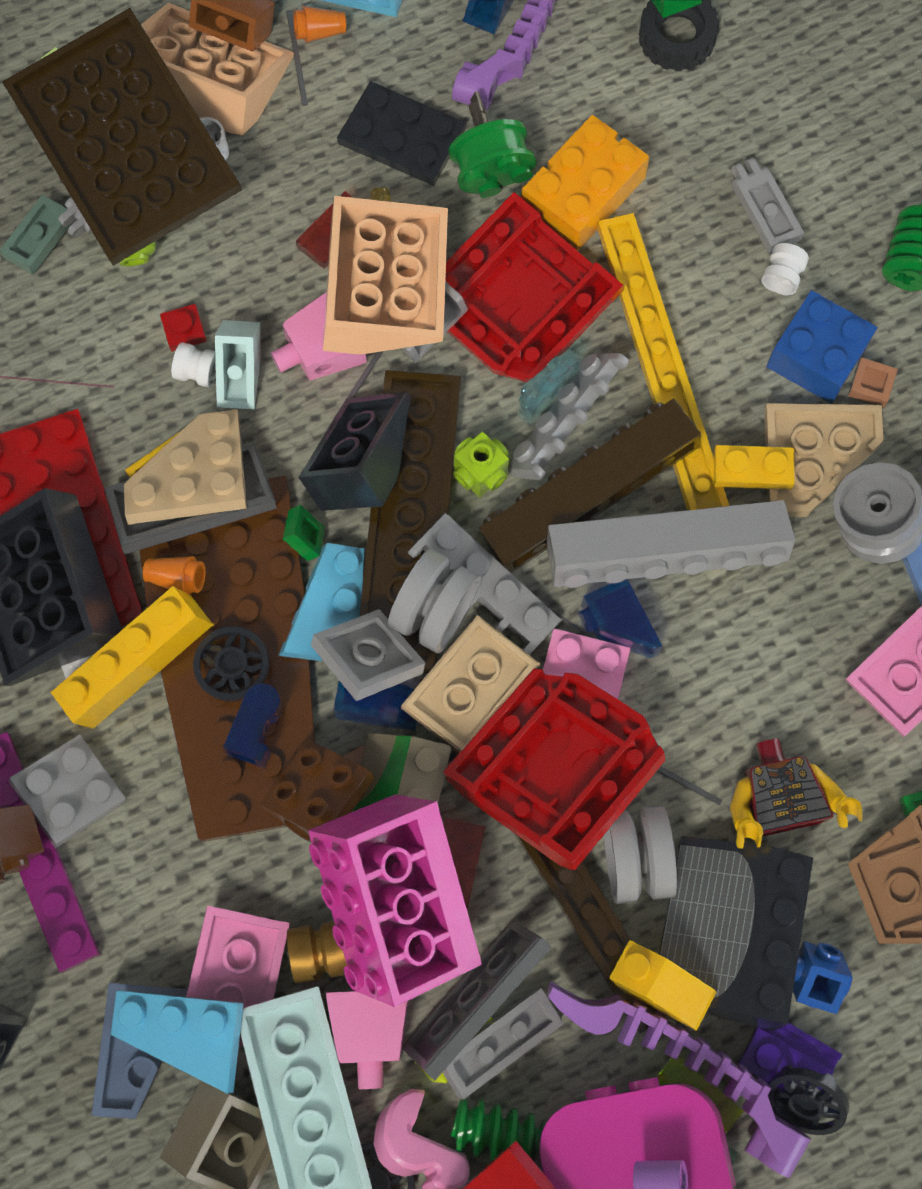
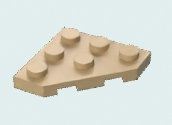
M767 403L764 409L766 447L794 448L795 479L792 490L767 489L768 502L784 500L789 517H808L839 486L847 474L856 470L884 441L882 405Z
M238 409L199 414L124 484L125 517L128 525L247 509Z

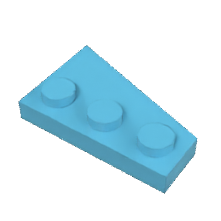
M326 543L322 547L320 556L307 583L306 593L299 609L294 615L291 630L278 656L323 661L311 646L313 634L359 617L363 586L364 548Z
M116 991L111 1035L227 1094L233 1093L244 1003Z

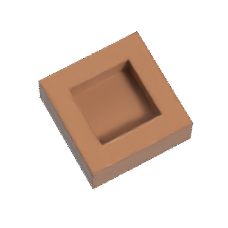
M861 357L848 397L873 405H882L884 408L888 403L898 369Z

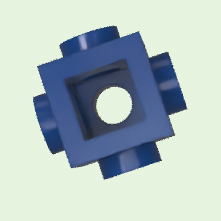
M803 941L799 950L793 987L796 1002L837 1014L844 997L850 990L853 979L842 952L830 944L819 943L815 945Z

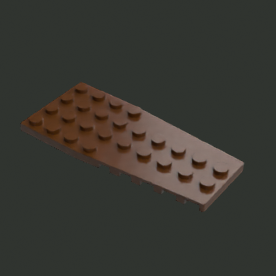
M286 475L267 478L277 509L139 550L142 574L144 563L148 558L194 556L197 561H202L205 565L206 575L203 588L199 593L192 592L190 595L213 623V626L161 670L197 837L201 842L285 828L286 826L280 819L265 812L260 802L306 740L310 739L315 742L310 660L278 656L291 630L294 615L305 595L299 553L283 540L288 511L292 508ZM143 579L147 608L169 589L145 582ZM223 627H241L256 634L265 645L270 661L269 673L263 686L250 698L236 702L217 700L208 695L197 682L193 671L194 654L200 642L211 632ZM230 635L220 637L210 645H217L224 649ZM238 635L232 647L240 648V635ZM246 638L247 649L244 653L249 651L261 653L257 645ZM205 651L212 660H215L218 653ZM202 659L201 673L203 679H205L209 670L215 668V666H209ZM250 659L248 660V665H256L261 663L262 660ZM261 670L255 673L246 672L250 677L251 685L257 680ZM219 674L216 675L209 686L221 681L222 677ZM244 679L236 680V685L241 691H244L246 689ZM227 681L225 687L217 690L221 693H235L230 687L229 681ZM282 701V715L277 720L276 710L280 706L279 702Z

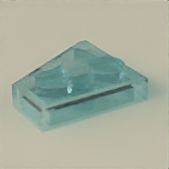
M568 349L561 356L554 357L546 368L525 383L521 388V395L518 399L520 402L519 417L531 425L557 397L558 392L566 384L570 383L579 372L578 368L581 358Z

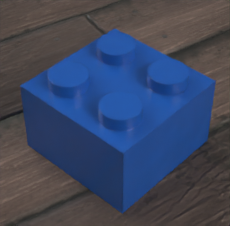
M811 290L775 346L766 367L832 404L869 345L878 327Z

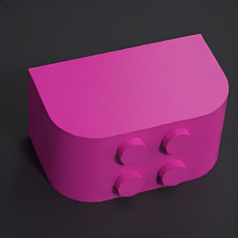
M658 1077L629 1082L630 1092L617 1094L616 1085L585 1091L586 1100L566 1105L555 1112L546 1123L541 1135L540 1156L543 1173L556 1189H633L634 1164L636 1161L684 1160L688 1176V1189H734L736 1185L719 1110L706 1093L692 1085L672 1083L660 1086Z

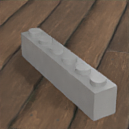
M781 500L548 525L547 552L554 587L567 586L576 588L587 583L605 581L607 583H619L625 579L646 577L648 579H657L664 575L678 573L694 575L706 570H737L743 566L760 564L775 566L789 561L795 537L785 501Z

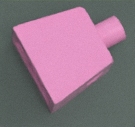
M326 293L283 323L282 326L288 344L270 352L280 373L300 364L307 378L314 380L367 362L366 354L323 351Z
M356 991L326 993L338 1062L341 1064L357 1063L358 1089L384 1088L383 1062L401 1061L408 1001L393 1007Z

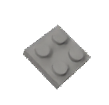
M380 609L313 634L311 642L312 648L356 701L423 674L426 664L398 631L388 626V619Z
M80 734L9 778L10 785L25 805H31L34 819L55 849L120 807L126 801L125 796Z

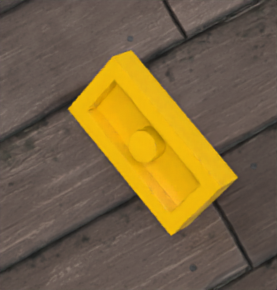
M715 446L714 487L792 490L795 484L794 448Z

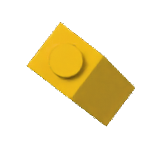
M629 940L609 977L623 993L696 1031L717 993L713 988L669 959Z

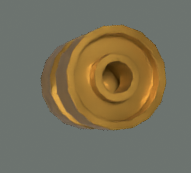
M334 921L323 922L320 930L317 931L311 925L287 929L289 960L296 984L319 980L322 972H327L331 977L345 975L344 967L347 964L343 950L337 945L333 936Z

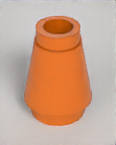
M302 6V9L294 10L293 24L296 40L304 39L305 43L346 33V16L344 11L337 12L336 10Z
M194 556L148 558L143 566V579L145 582H150L167 589L174 586L189 595L192 592L199 593L205 582V565L202 561H197Z

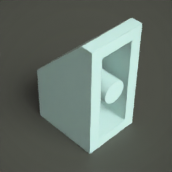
M223 320L215 334L217 407L255 409L261 359L260 322Z

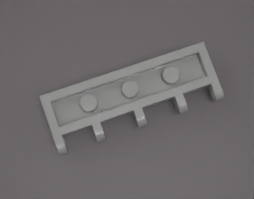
M596 353L587 356L580 363L579 372L572 381L558 392L557 401L550 410L536 421L535 430L526 441L522 442L514 450L513 459L509 462L508 471L516 478L541 480L546 474L543 469L555 453H562L566 447L564 441L577 424H583L586 421L588 409L599 395L607 393L610 389L609 381L618 369H625L629 360L620 353Z
M446 513L408 552L411 557L415 558L422 550L426 552L432 549L450 559L449 574L463 566L482 576L480 586L470 608L478 600L501 621L495 629L501 633L507 627L526 644L522 650L529 655L561 621L553 611Z

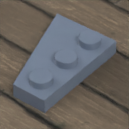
M109 983L92 1116L136 1119L162 1060L111 1035L116 991L186 997L187 989Z

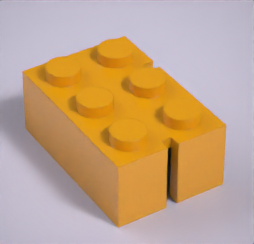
M593 114L548 161L547 169L543 166L522 188L521 195L523 200L541 214L542 221L577 251L597 231L598 221L608 219L646 177L650 157L626 138L618 142V133Z

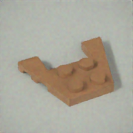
M920 805L897 826L887 831L848 863L879 944H922V805Z

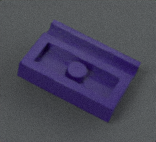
M788 1023V1025L775 1031L756 1027L738 1063L745 1066L752 1075L757 1078L760 1077L769 1084L771 1078L782 1067L788 1065L793 1068L813 1070L821 1074L828 1073L832 1076L843 1054ZM783 1083L779 1084L776 1089L783 1088Z

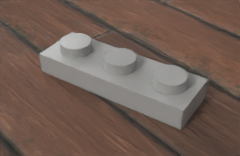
M534 988L484 1025L443 1071L458 1099L467 1098L563 1025L562 1020L543 989Z

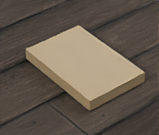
M477 615L401 705V709L446 745L452 746L451 749L459 754L532 670L540 667V663Z

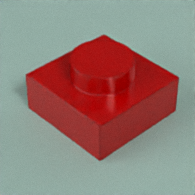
M196 304L160 314L171 352L176 351L181 342L190 345L207 342Z

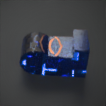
M257 684L247 691L223 746L227 755L264 769L266 768L271 752L268 746L263 744L271 724L278 721L283 711L282 701L274 687L269 684Z

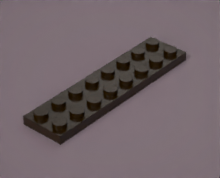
M385 370L383 394L407 391L410 396L398 480L383 506L371 507L359 617L380 609L387 619L389 618L392 606L406 578L417 561L425 553L422 550L417 557L413 558L408 552L445 513L449 516L461 376ZM420 628L409 636L400 633L426 663L423 673H429L435 666L436 652L419 643Z

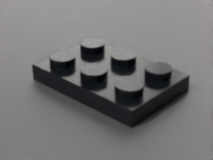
M370 81L337 136V141L339 145L434 186L450 159L448 149L451 143L465 132L466 122Z

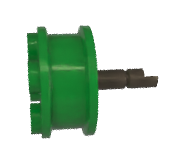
M474 92L468 107L475 127L458 136L451 143L448 153L451 161L459 166L460 173L457 178L459 188L464 192L479 193L481 198H487L500 193V187L522 183L532 178V171L536 166V158L534 153L526 148L524 141L527 138V130L525 125L513 119L489 122L480 93Z

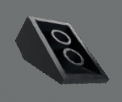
M407 391L345 400L298 477L321 511L383 506L398 480L410 396Z

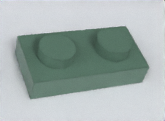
M41 195L0 249L2 257L34 275L70 227V225L63 227L58 221L60 215L67 208Z

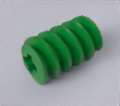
M912 205L901 210L898 215L897 224L893 231L894 236L890 241V249L886 254V261L882 267V274L887 282L907 291L922 290V205Z
M467 1098L460 1099L450 1140L452 1137L455 1138L456 1150L461 1153L467 1144L471 1142L473 1155L476 1158L480 1156L485 1147H489L491 1161L513 1142L517 1141L533 1162H535L544 1119L537 1128L534 1113L529 1112L522 1123H519L516 1108H512L504 1119L502 1118L501 1106L498 1103H495L490 1112L485 1114L483 1099H478L472 1109H468Z

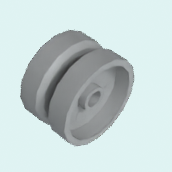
M878 462L857 468L847 474L839 484L833 500L834 514L842 539L851 553L864 561L884 564L900 561L913 553L921 544L922 492L920 485L910 472L895 464Z
M429 549L417 561L400 589L388 618V626L405 636L415 633L420 628L419 643L436 653H441L455 635L470 609L480 586L482 576L463 566L455 569L449 575L450 559Z
M663 805L641 807L637 816V834L632 816L624 810L603 836L608 878L614 902L616 904L637 902L642 890V878L646 892L653 900L674 898L677 889L676 856L670 822L665 807Z

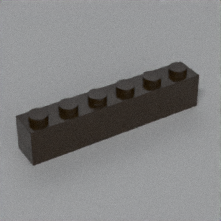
M674 398L665 404L662 402L656 403L644 413L643 419L634 425L628 423L621 426L613 433L612 439L601 447L594 445L582 453L578 462L569 468L566 466L558 468L548 477V482L536 490L535 488L525 490L516 498V503L506 510L499 509L489 514L484 519L483 525L479 527L481 536L499 563L510 573H513L547 550L548 525L592 520L700 448L701 433Z

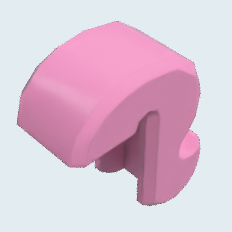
M410 1089L400 1094L384 1107L376 1122L373 1145L379 1162L391 1173L403 1177L424 1173L426 1181L422 1184V1189L461 1188L467 1182L470 1175V1167L466 1155L412 1132L425 1090Z

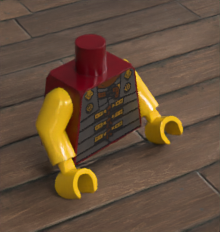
M779 738L765 740L756 744L761 765L749 768L745 772L744 778L737 782L730 804V813L737 831L736 846L740 849L744 846V838L755 840L756 847L760 848L762 837L826 823L834 817L832 811L837 813V823L841 828L848 827L846 816L848 814L855 815L858 821L863 819L860 801L853 797H847L841 788L816 764H810L805 756L785 760Z

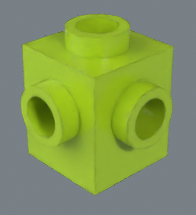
M482 431L474 439L471 437L466 438L456 448L454 452L453 474L462 487L466 490L471 489L479 498L489 490L494 491L499 488L507 479L509 453L498 439L493 438L491 440Z

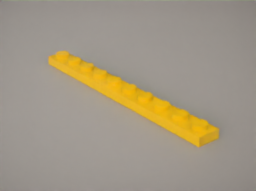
M634 213L598 221L597 230L611 274L624 285V291L619 295V299L653 405L659 402L665 404L674 398L701 433L700 448L673 465L686 509L697 510L730 506L724 487H714V457Z

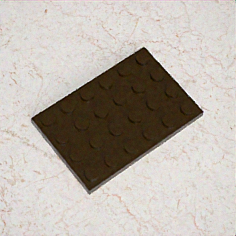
M131 8L2 81L113 266L243 190L238 179Z

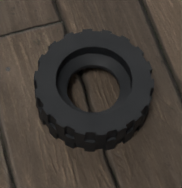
M649 0L647 7H644L638 34L639 44L643 48L642 52L644 55L648 56L653 64H658L666 70H691L696 65L703 64L706 58L710 57L713 52L719 31L718 12L716 8L712 7V2L710 0H702V4L663 18L653 2ZM671 17H683L694 24L696 35L687 43L671 42L663 37L661 32L662 24Z

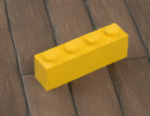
M172 586L50 693L72 723L94 729L212 627L213 623L191 595Z

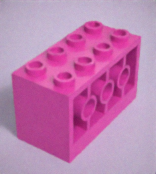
M395 794L308 830L312 843L309 845V853L313 863L320 870L324 884L321 886L322 898L327 907L331 909L335 922L332 929L333 936L337 945L343 950L347 964L344 967V974L349 986L354 991L396 1007L482 965L437 801Z

